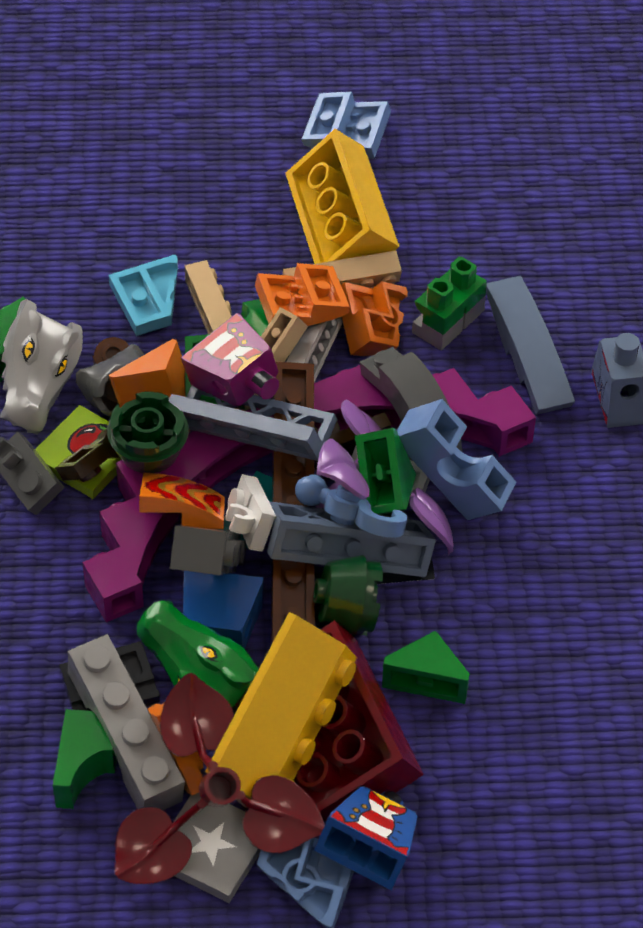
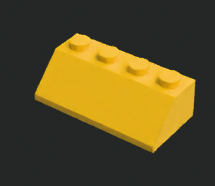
M334 129L285 173L314 264L391 252L400 247L365 148L360 143Z
M291 612L288 613L212 757V760L218 763V767H227L236 772L241 781V791L250 800L253 785L260 778L273 775L285 777L293 781L301 765L308 763L314 753V740L321 726L327 725L335 712L336 703L334 701L342 686L345 687L350 683L356 670L355 661L357 657L345 644Z

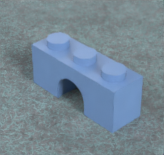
M440 399L408 410L397 429L407 455L467 520L502 511L516 481L493 455L475 458L464 454L457 448L467 426L445 401Z

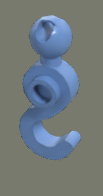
M311 474L304 476L295 485V494L298 501L306 506L324 504V510L331 514L330 519L336 523L353 525L355 522L360 529L382 537L396 538L404 534L408 518L400 510H393L391 517L378 515L371 511V505L367 499L362 500L342 485H339L337 489L331 490L327 488L324 479L319 475Z

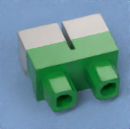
M458 257L451 263L450 269L442 277L435 278L427 285V290L415 300V305L422 314L413 321V334L442 351L462 332V328L465 329L485 310L487 280L476 274L477 267L475 264L463 257Z

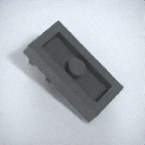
M17 431L9 440L3 437L0 438V473L27 510L37 515L65 487L23 434Z

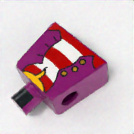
M238 313L181 357L192 386L233 406L242 405L254 394L267 400L272 398L278 391L279 381L275 377L279 371L271 348Z

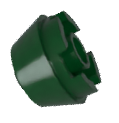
M158 392L136 393L135 400L125 403L121 408L117 404L113 409L107 427L108 440L124 464L130 469L139 473H158L166 470L176 461L188 438V421L183 411H180L169 402L167 395Z
M364 555L327 562L321 579H316L313 591V603L317 604L318 621L326 626L335 621L353 637L356 634L367 636V632H373L381 605L376 603V582H383L381 563L368 561Z

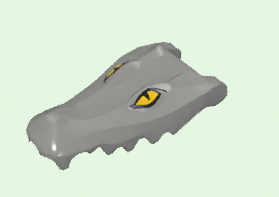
M28 299L21 301L17 316L3 343L4 352L1 361L6 363V367L1 378L4 379L3 390L7 394L0 418L10 421L13 426L25 428L27 433L38 435L43 430L50 408L55 403L66 382L70 379L78 363L83 342V332L80 325L70 322L65 326L37 312L36 304Z

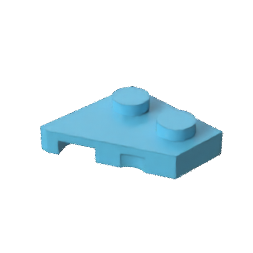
M176 254L108 275L109 286L136 336L172 325L178 273V258Z

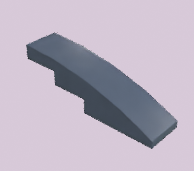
M516 276L487 283L486 294L506 355L511 354L520 384H526L535 415L571 407L575 399L545 322L522 277Z

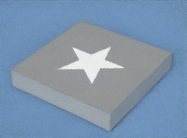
M199 792L193 796L190 795L173 823L201 799ZM230 804L221 808L207 805L178 829V831L184 833L190 839L192 853L186 866L175 877L230 903L261 850L250 843L243 831L242 820L246 812Z

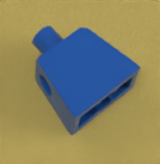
M184 571L183 614L188 619L200 622L215 630L216 634L232 639V641L245 649L263 607V577L232 573L214 575Z

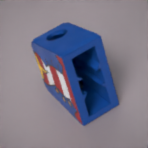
M359 787L331 812L314 851L392 890L409 855L418 816L414 811L403 806L401 797L395 792L385 791L379 794L367 787Z

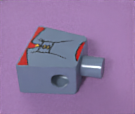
M622 333L614 338H604L599 341L591 374L606 426L611 428L643 424V350L640 340L631 333ZM622 388L623 391L628 392L627 397H624L620 394Z

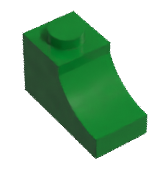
M66 709L53 779L56 808L74 809L78 795L91 780L105 773L115 774L117 757L103 726L93 711Z

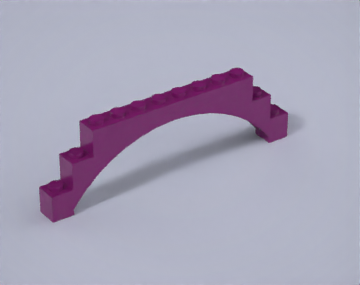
M360 365L342 370L336 375L314 383V409L334 413L338 419L340 431L349 428L341 411V403L346 399L371 417L385 412L391 423V428L397 430L401 424V420L388 398L361 375ZM455 368L442 373L432 374L445 395L450 408L467 426L461 440L494 449L499 457L533 443L536 417L512 385L499 391L489 392L482 398L477 399ZM314 422L317 431H319L322 423ZM193 431L188 434V438L176 461L166 470L158 472V474L189 479L213 488L217 483L240 468L272 453L273 450ZM122 460L116 462L117 483L126 501L114 503L107 509L99 511L102 537L110 551L98 553L91 559L82 562L85 587L105 622L144 607L142 588L147 572L159 547L182 517V513H139V495L143 473L130 469Z

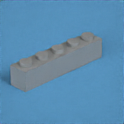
M342 317L308 326L286 362L314 364L315 383L343 323Z

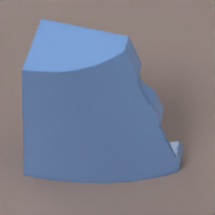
M312 838L296 848L282 853L261 851L257 867L320 922L322 926L334 928L354 871L314 851L319 840L316 838Z

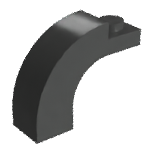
M391 347L360 361L361 375L388 398L401 422L410 409L443 399L449 406L437 381L413 352L402 355L395 348ZM460 439V441H459V443H458V445H457V448H458L461 452H463V451H462L461 439Z

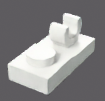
M242 474L237 488H233L230 492L228 509L224 519L231 522L229 526L230 531L243 535L250 550L263 552L276 515L258 478Z

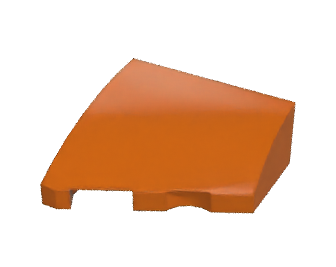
M383 281L373 288L347 282L342 283L341 287L350 306L349 313L341 316L350 354L354 356H372L379 351L391 347L398 348L400 340L399 325L403 323L404 313L399 310L400 300L402 301L408 295L407 287Z

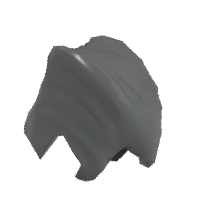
M130 344L123 351L118 352L105 361L79 369L76 372V384L85 399L106 416H111L118 401L108 375L140 358L144 353L136 344Z

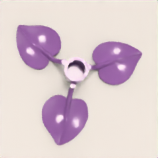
M346 399L341 403L344 420L355 435L381 430L368 414L360 410L351 401ZM328 439L324 442L319 453L316 474L335 481V483L328 487L331 490L337 489L339 485H342L362 500L369 497L370 490L367 481L358 471V458L354 461L350 454L334 439ZM415 488L411 492L409 499L411 508L421 521L447 546L449 555L453 552V536L446 515L427 493L420 488ZM320 503L315 507L324 508V504Z

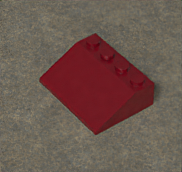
M335 621L321 630L345 644L357 657L355 661L356 670L350 683L345 687L342 686L334 701L336 708L331 720L327 725L321 726L314 740L315 750L307 764L301 765L293 780L313 800L322 816L323 822L327 821L331 812L359 787H367L379 794L385 791L397 793L424 775L357 640ZM244 696L236 704L237 709L239 708Z

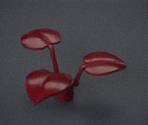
M188 673L181 678L166 698L160 716V734L165 746L172 754L178 757H186L196 751L198 752L200 760L209 770V773L202 778L199 785L201 799L174 823L171 822L170 817L165 811L155 807L140 808L124 819L116 836L114 873L118 879L128 883L152 884L167 880L178 874L186 866L192 853L190 839L184 833L178 831V829L207 805L221 808L237 800L242 806L249 808L242 820L243 831L253 846L268 853H282L292 850L304 842L321 835L325 826L313 800L295 782L281 776L271 775L262 777L253 785L250 800L241 791V781L236 772L227 767H218V763L207 755L206 750L213 751L217 749L234 717V713L228 701L218 691L205 684L193 673Z

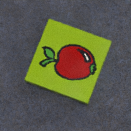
M79 405L35 450L55 476L63 481L55 467L84 445H90L94 442L98 435L107 429L109 421ZM121 458L107 459L100 465L101 472L88 481L69 480L63 482L94 499L117 475L116 462L121 461Z

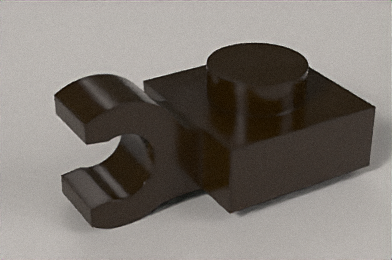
M105 429L94 442L81 447L55 467L63 481L80 480L85 482L101 472L100 465L107 459L120 457L112 448L108 440L107 429Z

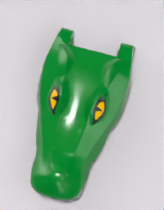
M170 601L154 602L144 611L137 624V636L159 660L174 686L186 674L193 673L205 684L218 691L228 701L232 709L247 692L259 670L241 645L228 637L216 634L215 630L200 622L188 619Z

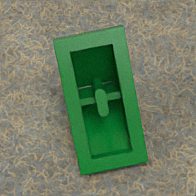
M389 428L355 435L359 471L369 486L370 494L366 499L371 505V511L382 515L392 513L393 510H407L416 472L397 430Z
M434 631L385 657L382 688L465 704L470 673L439 634Z

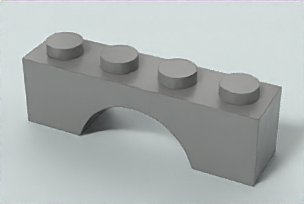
M106 634L69 650L68 674L85 707L94 712L103 726L117 757L123 782L137 810L146 807L165 810L182 802L185 781L168 748L165 746L109 635Z

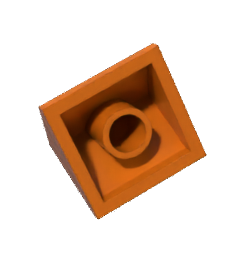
M171 339L108 375L120 408L125 403L135 400V394L140 392H158L167 395L169 399L171 394L185 397V368L181 360L182 354L177 340Z

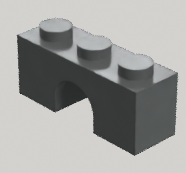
M175 526L170 569L214 575L236 572L237 566L244 564L247 544L245 540H240L241 534L228 529Z

